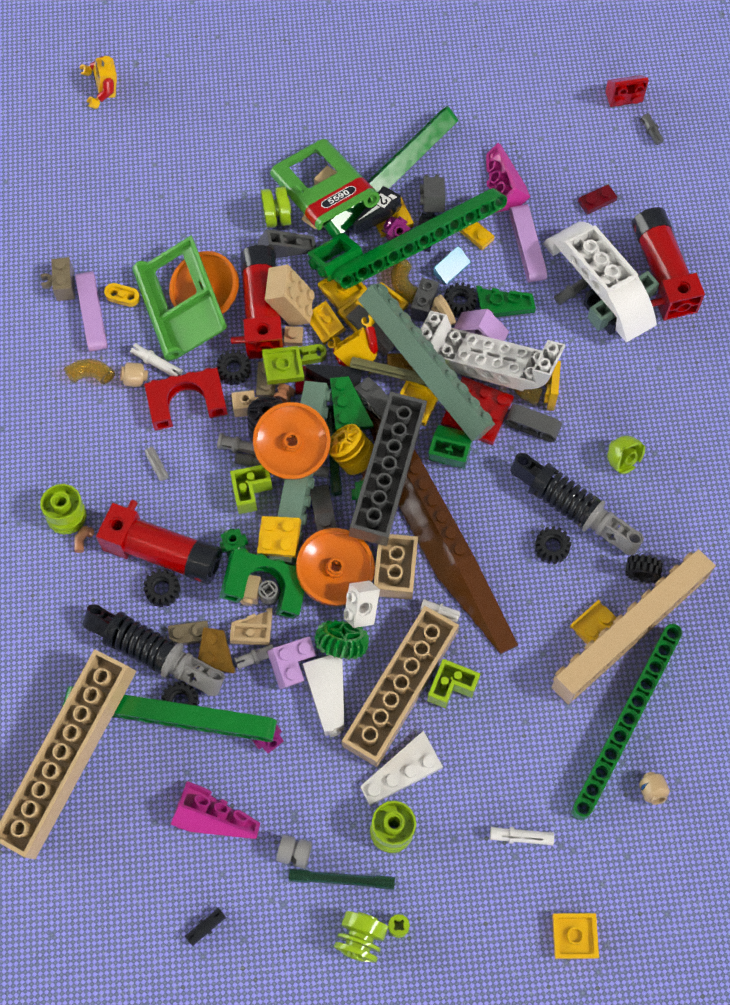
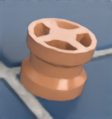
M281 383L278 385V391L273 397L280 399L284 403L291 402V397L296 392L291 386Z

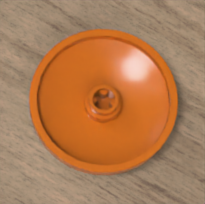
M201 251L199 252L221 311L224 314L231 307L238 293L239 278L233 264L220 253ZM185 259L177 266L170 280L169 295L174 307L196 294V288Z
M286 402L270 408L261 416L254 430L253 447L260 464L272 475L287 480L302 479L316 472L325 462L330 449V432L325 420L316 410L302 403Z
M328 528L314 533L301 546L296 559V575L302 589L313 600L324 605L344 606L347 601L346 595L349 583L373 581L375 563L369 546L364 540L350 537L349 530Z

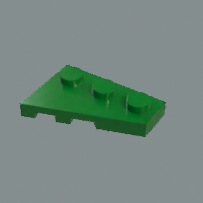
M476 285L480 310L488 309L495 317L535 313L536 311L533 294L518 291L503 292L497 288L490 290Z
M349 376L330 378L336 431L348 424H356L360 430L373 429L374 425Z

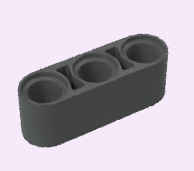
M518 404L511 406L505 419V424L509 427L548 442L556 441L562 427V423L558 419Z

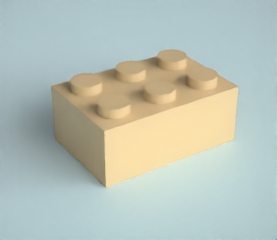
M288 264L269 268L265 301L290 326L310 324L313 314V290Z
M390 534L387 546L378 544L374 585L380 589L379 597L412 600L418 544L417 536Z

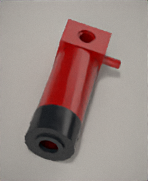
M653 207L640 212L633 218L632 227L638 243L641 245L652 276L659 283L656 298L650 300L652 306H658L663 321L698 313L705 292L697 273L690 274L666 211L660 207Z
M254 245L245 248L240 254L245 319H243L244 336L231 337V344L245 343L248 358L261 359L262 350L283 347V335L280 315L265 301L268 270L271 267L277 266L276 252L269 246Z
M131 500L127 508L112 503L96 535L103 551L124 559H128L129 555L183 574L207 585L211 583L220 565L222 549L220 547L141 520L138 512L134 511L138 504L135 500Z

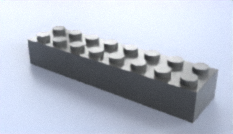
M390 391L351 521L350 537L387 546L425 414L427 401Z

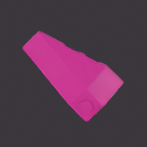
M497 143L486 154V171L489 173L487 186L489 189L495 188L507 197L506 206L497 211L502 212L508 211L510 207L522 205L530 198L525 183L500 143Z
M189 781L186 782L171 825L195 833L250 839L257 838L260 822L241 810L231 809L227 806L228 802L224 799L219 801L211 796L212 792Z

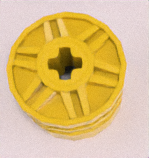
M348 424L338 429L331 436L329 454L347 474L356 475L368 468L374 444L356 424Z

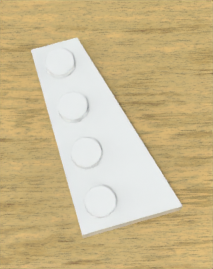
M423 731L363 783L360 788L369 806L443 769V766Z

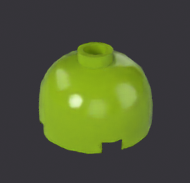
M624 435L610 443L607 458L613 469L621 474H627L636 468L632 465L637 461L641 462L646 447L635 437Z

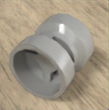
M270 580L264 581L259 585L258 593L261 602L266 605L275 604L279 598L277 585Z

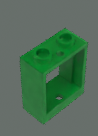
M342 233L308 252L310 259L308 263L311 269L316 270L321 278L324 277L330 282L334 280L332 274L337 267L363 255V252L357 243ZM345 252L344 254H342V255H340L339 257L333 259L332 261H330V262H328V263H325V261L331 259L332 257L338 255L339 253Z

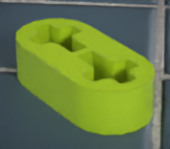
M322 344L299 347L300 354L303 356V359H301L302 366L323 362L327 357L326 347ZM316 351H320L321 355L317 356Z

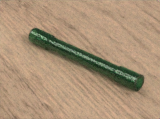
M327 406L328 417L325 419L331 438L336 432L333 406ZM329 454L331 495L339 496L342 494L339 464Z
M289 869V882L353 885L394 890L395 877L365 876Z

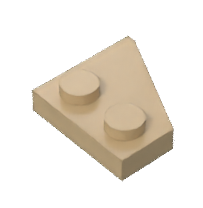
M268 608L266 612L259 615L252 614L245 619L231 622L230 644L270 645L273 608Z

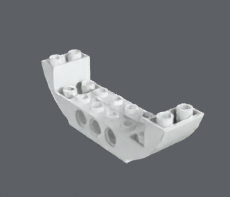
M577 222L544 241L543 245L552 256L560 252L563 253L617 317L615 330L626 343L657 325L652 303L638 277V273L596 225L592 226L586 222Z
M434 311L429 312L421 327L422 335L433 344L436 352L445 359V363L449 368L456 371L457 374L520 391L544 386L548 382L566 346L562 343L547 340L541 351L451 327L446 314Z

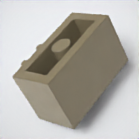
M70 258L51 259L52 275L47 273L41 274L42 280H48L41 283L42 288L48 289L53 286V292L57 301L75 299L74 269Z

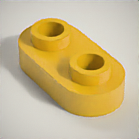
M111 283L104 289L105 297L110 302L133 307L140 301L139 292L135 288Z

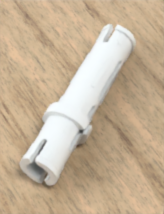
M137 343L133 345L135 349L131 348L130 353L142 359L144 363L151 364L170 376L182 375L183 370L155 355L154 351H148Z
M491 827L490 840L508 841L509 844L520 842L553 846L554 832L514 829V827H509V829Z

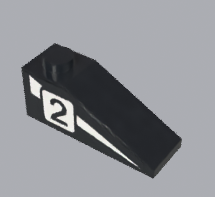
M382 186L378 191L380 200L377 205L372 208L366 207L353 223L354 234L358 235L398 213L402 206L401 195Z

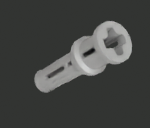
M220 433L217 449L224 448L232 450V453H238L239 451L255 455L252 442L243 441L238 436L234 438Z

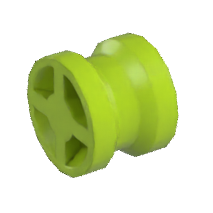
M401 914L391 917L388 929L393 937L403 938L409 932L410 924L407 917Z

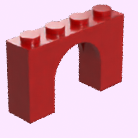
M206 368L203 371L188 372L185 375L170 376L167 379L152 380L144 384L155 431L173 427L169 409L170 402L177 393L184 390L197 391L205 398L209 418L228 415L217 368Z

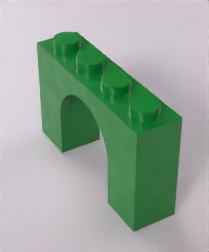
M244 548L234 549L229 555L219 598L239 603L244 597L249 575L253 572L263 571L272 575L280 588L275 614L293 620L298 617L305 591L298 581L296 565L285 564V561L280 559H268L263 554L248 553V550Z

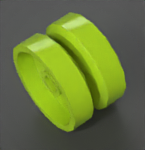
M285 186L276 187V199H273L272 191L269 188L261 190L267 229L276 228V216H279L282 226L292 224L290 200Z

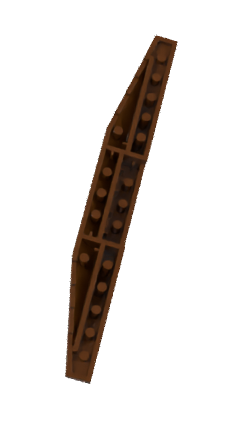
M366 409L374 425V428L370 429L375 443L381 421ZM414 449L398 507L412 533L418 537V544L437 579L443 583L451 596L461 605L460 607L468 613L475 625L483 631L485 637L501 655L517 647L518 643L471 549Z

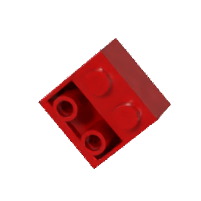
M637 75L608 80L605 92L610 107L643 102L649 82L648 77Z

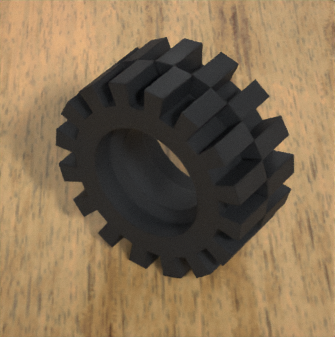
M457 282L455 287L452 284L450 288L446 289L444 299L448 303L454 317L457 314L460 317L462 312L473 311L476 308L477 293L474 292L475 289L473 287L470 289L469 284L464 286L463 282H461V285ZM456 296H463L467 299V302L465 304H457L453 299Z
M231 349V353H229L227 350L225 351V356L221 354L217 360L218 374L220 379L224 380V383L228 384L230 382V385H234V382H236L237 385H240L239 381L244 383L245 378H249L251 373L250 361L244 352L241 354V351L237 350L235 353L234 349ZM231 363H239L241 368L236 372H229L227 366Z
M552 526L551 529L546 527L545 531L542 529L540 534H538L535 542V552H537L538 558L542 557L541 561L547 560V564L551 562L557 564L558 561L561 563L568 556L571 547L570 536H566V531L561 532L562 528L559 527L556 530L555 526ZM550 539L557 540L560 544V549L554 552L548 550L545 545L546 541Z
M635 554V556L631 555L627 559L625 575L630 579L634 578V581L639 580L642 583L643 581H646V583L651 581L655 583L661 578L663 563H661V560H657L658 558H652L650 555L648 557L645 554H641V556Z
M157 569V573L152 571V575H147V581L144 580L143 583L145 586L143 589L148 601L153 603L154 606L159 605L160 607H163L164 604L170 606V602L175 603V598H179V592L181 591L176 575L174 576L173 572H168L167 569H164L163 572L161 569ZM159 582H166L169 584V590L167 593L160 595L155 592V586Z
M177 681L174 682L175 685L173 686L171 684L168 685L169 688H165L163 691L164 695L161 696L163 701L173 702L176 695L184 694L188 697L187 704L195 706L199 704L198 695L194 687L192 688L191 685L181 681V684Z

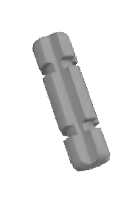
M154 447L147 448L145 454L159 481L168 479V473Z

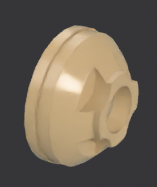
M441 294L435 297L431 311L446 314L450 325L456 324L455 317Z

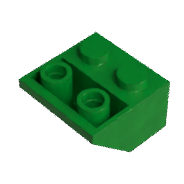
M438 425L429 449V461L466 469L473 441L463 430Z

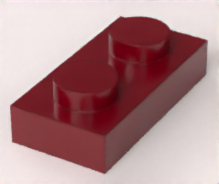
M607 184L580 197L578 203L588 215L617 201V195Z

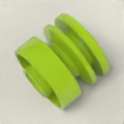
M57 484L48 488L43 493L40 507L49 527L55 533L62 535L72 534L84 526L87 519V511L77 489L71 485Z
M387 801L376 809L370 826V837L377 848L387 853H399L407 848L412 841L416 828V818L412 809L399 801Z
M346 911L341 925L349 930V934L338 933L337 937L346 942L345 944L335 942L334 948L354 960L376 963L378 957L371 954L370 951L380 953L381 948L373 944V941H384L388 926L371 915L362 912Z

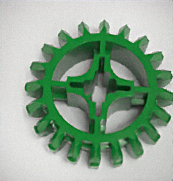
M329 620L322 622L318 626L315 634V644L327 656L331 655L341 660L343 658L348 660L351 658L357 659L366 653L369 636L362 627L353 628L348 622L343 620Z

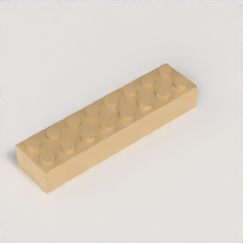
M424 605L342 740L343 748L378 767L457 635L459 624Z

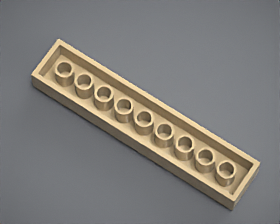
M699 549L694 554L689 552L683 558V562L680 565L676 564L669 571L670 574L666 578L663 576L656 582V586L652 591L648 589L641 596L642 599L638 603L635 601L628 607V611L624 616L620 614L613 621L614 624L610 629L608 627L604 628L599 633V637L595 642L591 640L584 647L585 650L581 655L579 653L575 654L570 659V663L566 668L562 666L555 673L556 676L552 679L554 682L551 688L569 705L703 584L716 565Z
M94 649L0 821V844L25 858H37L137 672L136 670Z

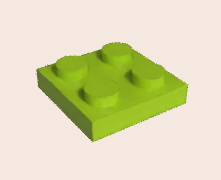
M299 346L262 350L267 385L304 381Z

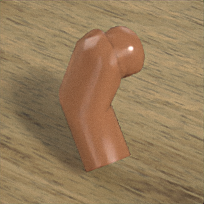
M88 525L83 526L75 535L74 552H84V540L86 537L90 538L94 535L92 527H88Z

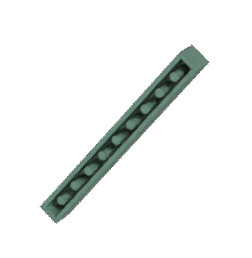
M381 283L371 284L358 301L471 441L481 439L495 425L491 415L484 411L480 406L479 400L471 395L468 387L458 379L456 372L449 368L445 363V359L436 352L433 344L422 335L421 329L414 325L411 317L400 308L399 302L388 293V289Z
M305 381L300 403L310 406L323 419H327V403L331 401L332 392L329 390L327 383ZM313 474L302 479H285L277 516L301 519L298 550L299 545L303 543L304 539L302 530L303 525L307 524L306 510L311 504V496L309 494L310 489L314 488L315 480ZM269 556V559H280L285 561V564L296 565L297 558Z

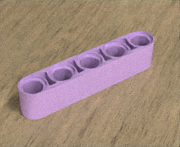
M526 204L510 207V219L527 281L529 283L546 280V266L529 206Z
M94 272L75 274L89 352L107 349L108 345Z

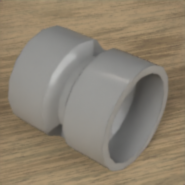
M283 834L276 861L284 864L293 862L294 866L306 869L312 841L304 839L296 841L295 837Z

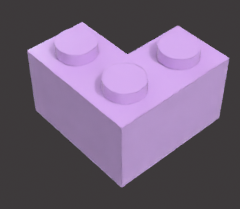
M488 309L462 312L454 327L455 329L505 341L509 333L504 324Z
M310 636L267 651L279 689L281 690L304 681L298 663L316 656Z

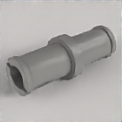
M270 644L256 651L253 649L248 654L235 657L234 660L238 670L252 664L258 665L260 661L268 659L267 651L274 648L273 645Z

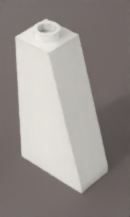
M329 655L303 663V669L325 736L330 735V737L338 736L344 730L343 659L341 660L338 657L334 658Z

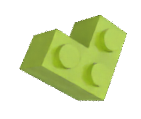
M262 465L230 471L238 513L244 514L258 511L254 493L273 490L270 473Z
M442 659L429 691L427 702L446 709L453 691L472 698L481 673Z

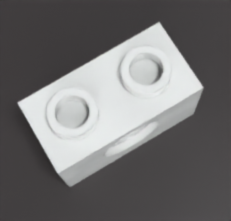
M371 581L349 583L344 619L353 628L374 625L380 589Z

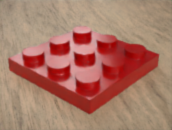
M463 376L461 382L468 387L471 395L479 400L480 406L491 415L495 423L478 440L493 446L514 400V396ZM446 411L441 425L463 430L450 413Z

